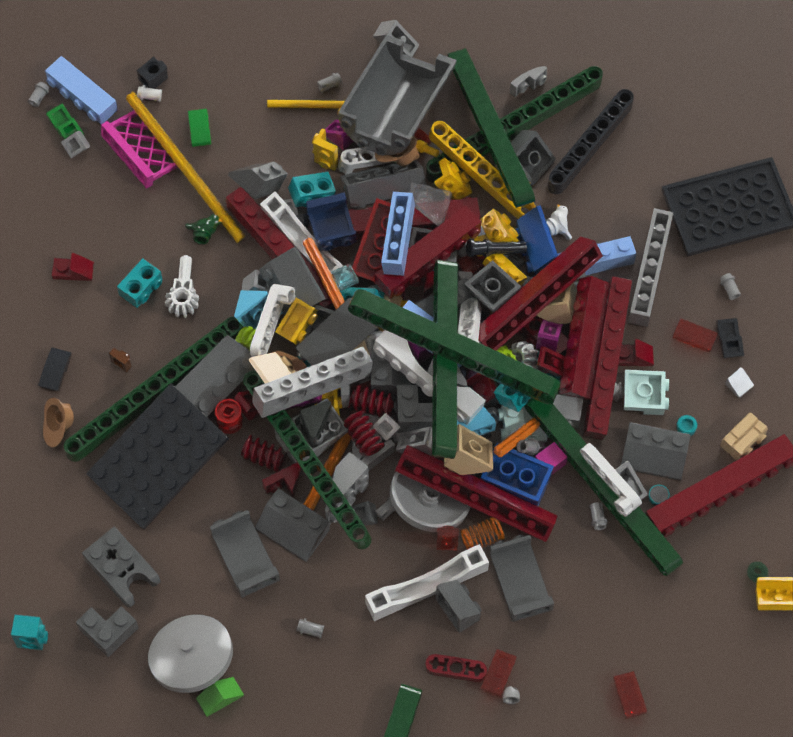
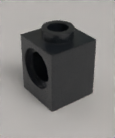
M153 56L137 70L138 80L146 88L155 89L168 78V68L163 61H158Z

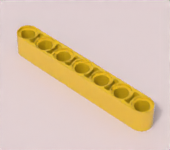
M443 121L433 123L429 131V139L515 218L519 219L525 215L521 208H527L530 211L536 207L534 203H530L516 208L513 201L507 198L509 192L499 171L448 124ZM440 129L443 135H437L434 130ZM454 142L458 148H451L449 143ZM463 156H470L472 161H466ZM478 169H484L486 171V174H480L478 172ZM492 182H498L501 185V187H494Z

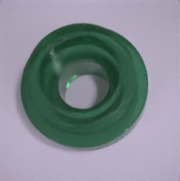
M753 562L748 566L747 575L750 580L757 582L758 577L768 576V568L762 562ZM754 569H760L762 573L756 574Z

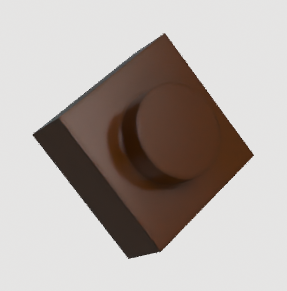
M116 348L110 351L111 362L127 373L132 367L130 356L125 351H118Z

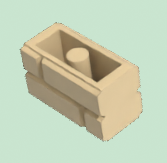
M749 412L722 439L720 446L737 461L753 452L752 448L756 444L761 445L765 441L768 428Z

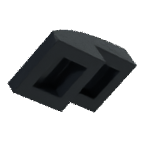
M737 318L717 320L716 324L723 357L745 356Z
M52 347L45 362L38 386L59 391L72 353Z

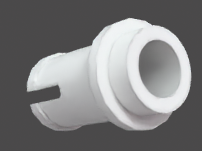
M145 85L139 86L137 97L141 100L149 99L160 102L162 90L146 88Z

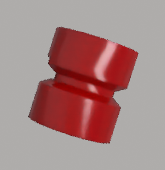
M224 399L216 405L215 415L218 428L226 434L238 432L243 425L242 411L239 403L233 399Z

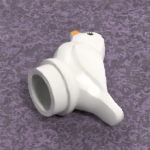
M557 204L556 211L551 214L550 218L546 219L551 236L560 233L570 240L572 236L568 232L567 207Z

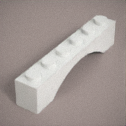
M273 192L260 203L261 209L315 269L303 246L304 240L312 238L315 242V238L299 221L284 200L276 192ZM320 251L339 290L340 287L352 286L354 279L350 272L328 251Z
M384 330L375 340L373 346L375 353L380 358H385L390 362L395 370H400L411 383H416L421 387L427 396H432L433 376L418 364L412 355L408 341ZM457 386V420L464 422L466 425L480 412L486 401L470 387Z
M479 544L461 552L445 564L424 575L403 583L382 587L365 595V604L373 620H379L436 594V586L441 583L458 580L461 583L488 571L489 561Z

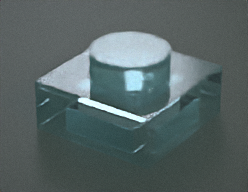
M350 264L331 272L341 291L359 283L358 277Z

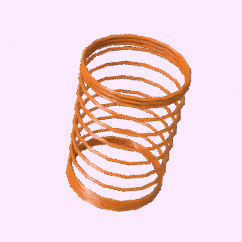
M490 517V522L498 537V541L499 539L504 540V533L498 519ZM467 528L460 532L468 550L474 547L471 536L469 538L466 532ZM474 534V537H475L474 541H475L476 545H478L476 536H475V534ZM486 538L484 539V541H485V543H486V546H487V545L490 546L491 543H493V542L490 540V544H488V543L486 542Z

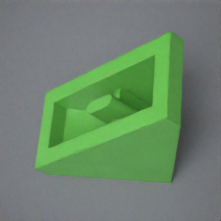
M234 677L216 681L207 687L196 700L206 717L243 697L244 694Z

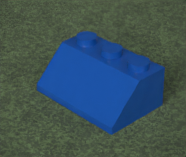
M541 205L536 206L517 219L516 228H514L519 234L517 238L520 241L526 242L527 251L521 255L526 258V270L528 274L531 273L532 278L558 256Z
M514 449L510 450L503 457H498L493 452V469L490 472H483L480 479L539 506L554 466Z

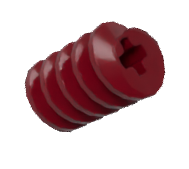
M358 385L351 394L348 408L352 409L354 407L355 411H360L362 408L364 413L368 411L370 415L377 413L378 417H382L387 413L391 417L394 401L392 400L391 393L388 394L387 398H384L383 391H381L379 396H376V389H373L372 393L369 394L368 387L361 392V385Z
M358 411L345 420L344 427L348 429V434L352 436L351 438L355 442L356 448L360 449V455L372 456L382 450L385 444H378L381 437H374L377 430H370L373 427V423H366L369 420V416L362 417L364 411Z
M250 434L241 451V456L244 455V460L248 461L251 458L252 463L255 464L259 461V466L263 467L266 464L267 469L270 470L274 467V472H279L285 462L287 452L283 454V447L281 446L276 451L274 443L268 448V441L266 440L261 445L259 437L253 442V435Z

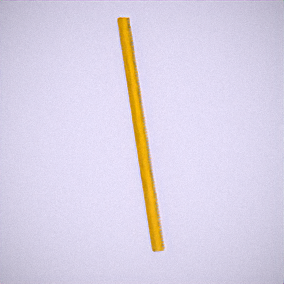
M131 92V94H128L126 100L139 115L140 119L146 124L162 147H164L169 156H171L174 163H176L181 172H183L188 181L204 199L205 203L211 208L212 212L222 220L223 226L235 239L236 243H239L245 238L244 233H242L243 231H241L240 227L236 226L237 224L232 220L233 218L219 204L220 202H218L219 200H217L216 196L212 195L213 193H211L212 191H210L209 187L205 186L206 184H204L205 182H203L202 178L198 177L199 175H197L198 173H196L195 169L191 168L192 166H190L191 164H189L188 160L184 159V155H182L181 151L179 152L178 148H176L177 146L172 143L173 141L165 134L166 132H164L163 128L161 129L156 119L147 111L148 109L142 104L141 100L136 97V93Z

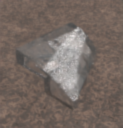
M412 182L409 193H413L415 208L439 226L445 220L452 192Z

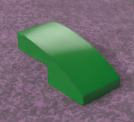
M63 103L46 113V116L63 140L77 131L83 133Z
M207 109L188 111L192 147L211 145Z

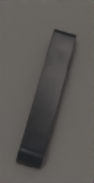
M622 89L614 96L552 170L548 180V190L551 193L561 194L631 111L634 95L630 90Z

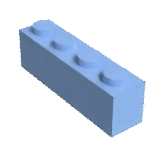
M62 56L45 70L47 83L51 87L59 89L64 98L71 99L79 110L83 109L92 121L103 124L118 110L114 98Z
M393 192L381 261L384 274L404 276L415 209L413 193Z
M631 236L597 244L603 257L591 266L585 274L590 275L634 264L636 251Z

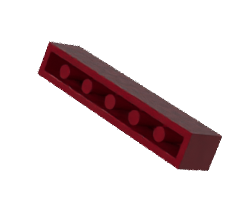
M464 206L408 249L404 276L384 274L382 268L375 274V284L390 300L395 296H400L406 287L410 284H416L422 275L433 271L436 260L446 261L452 252L456 249H462L468 239L476 238L481 232L482 221L467 206Z
M593 276L579 278L559 392L560 395L583 398V400L591 399L610 288L609 282Z

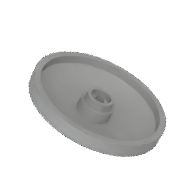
M398 472L393 476L389 491L392 505L400 517L410 525L424 531L443 532L457 527L466 518L470 506Z
M205 615L183 616L168 623L154 637L148 653L149 667L157 682L168 690L179 693L200 691L214 684L227 671L233 656V643L227 629L218 620Z

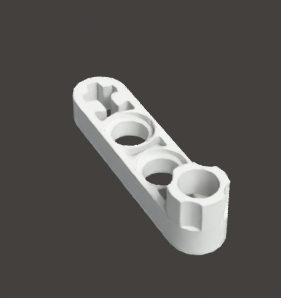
M354 148L341 153L338 169L345 174H350L357 168L393 163V161L382 163L375 159V152ZM368 153L372 156V159L365 160L362 154Z
M278 284L271 286L250 346V355L252 357L267 354L283 305H290L295 300L294 287Z
M469 298L461 304L458 333L480 343L478 339L481 306L477 298Z
M588 443L580 449L582 457L619 497L614 502V505L621 515L628 516L642 504L636 492L592 444Z

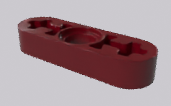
M432 654L426 659V670L431 675L472 682H481L487 675V667L481 661L440 654ZM437 660L439 665H445V661H447V672L443 671L444 666H437V669H432V665L429 663ZM453 663H459L462 666V671L453 673L450 670V666ZM466 665H469L468 670H475L476 667H480V671L483 673L475 676L473 671H468V675H465Z

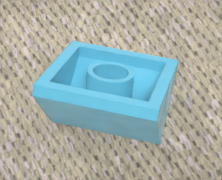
M240 291L234 316L243 327L252 326L254 329L257 328L268 296L267 291Z

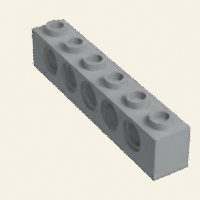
M655 208L653 210L628 323L648 327L673 212Z
M364 347L357 348L255 387L252 403L262 418L369 377L373 361Z

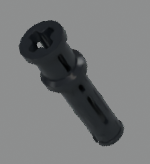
M468 239L466 243L468 257H473L474 255L489 257L491 254H525L527 251L525 241L491 242L489 239H484L483 241Z

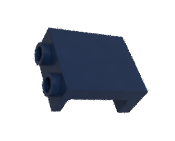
M345 192L306 201L307 214L319 251H330L340 246L347 247L357 242V234L353 228L347 208Z

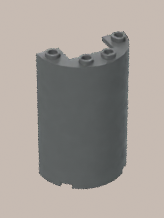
M386 35L338 111L340 126L362 149H367L381 156L401 153L409 145L453 71L457 60L439 54L436 58V65L426 63L404 55V41Z

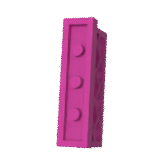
M133 110L112 123L106 121L101 124V136L147 189L153 185V181L176 169L178 166L176 163L165 162L166 156H169L165 150L153 149L154 142L159 143L154 135L153 137L142 135L143 129L149 130L143 121L142 124L131 122V119L137 116V113ZM119 125L126 126V133L119 132L115 128ZM129 127L140 129V135L128 133ZM127 138L137 139L138 145H129ZM141 140L152 142L151 148L141 147ZM139 151L150 153L149 159L140 158L138 155ZM152 153L164 155L163 161L151 160ZM150 165L161 166V170L153 173Z

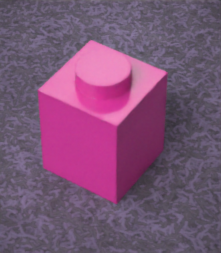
M555 442L535 456L536 459L554 466L551 475L565 466L567 462V456Z

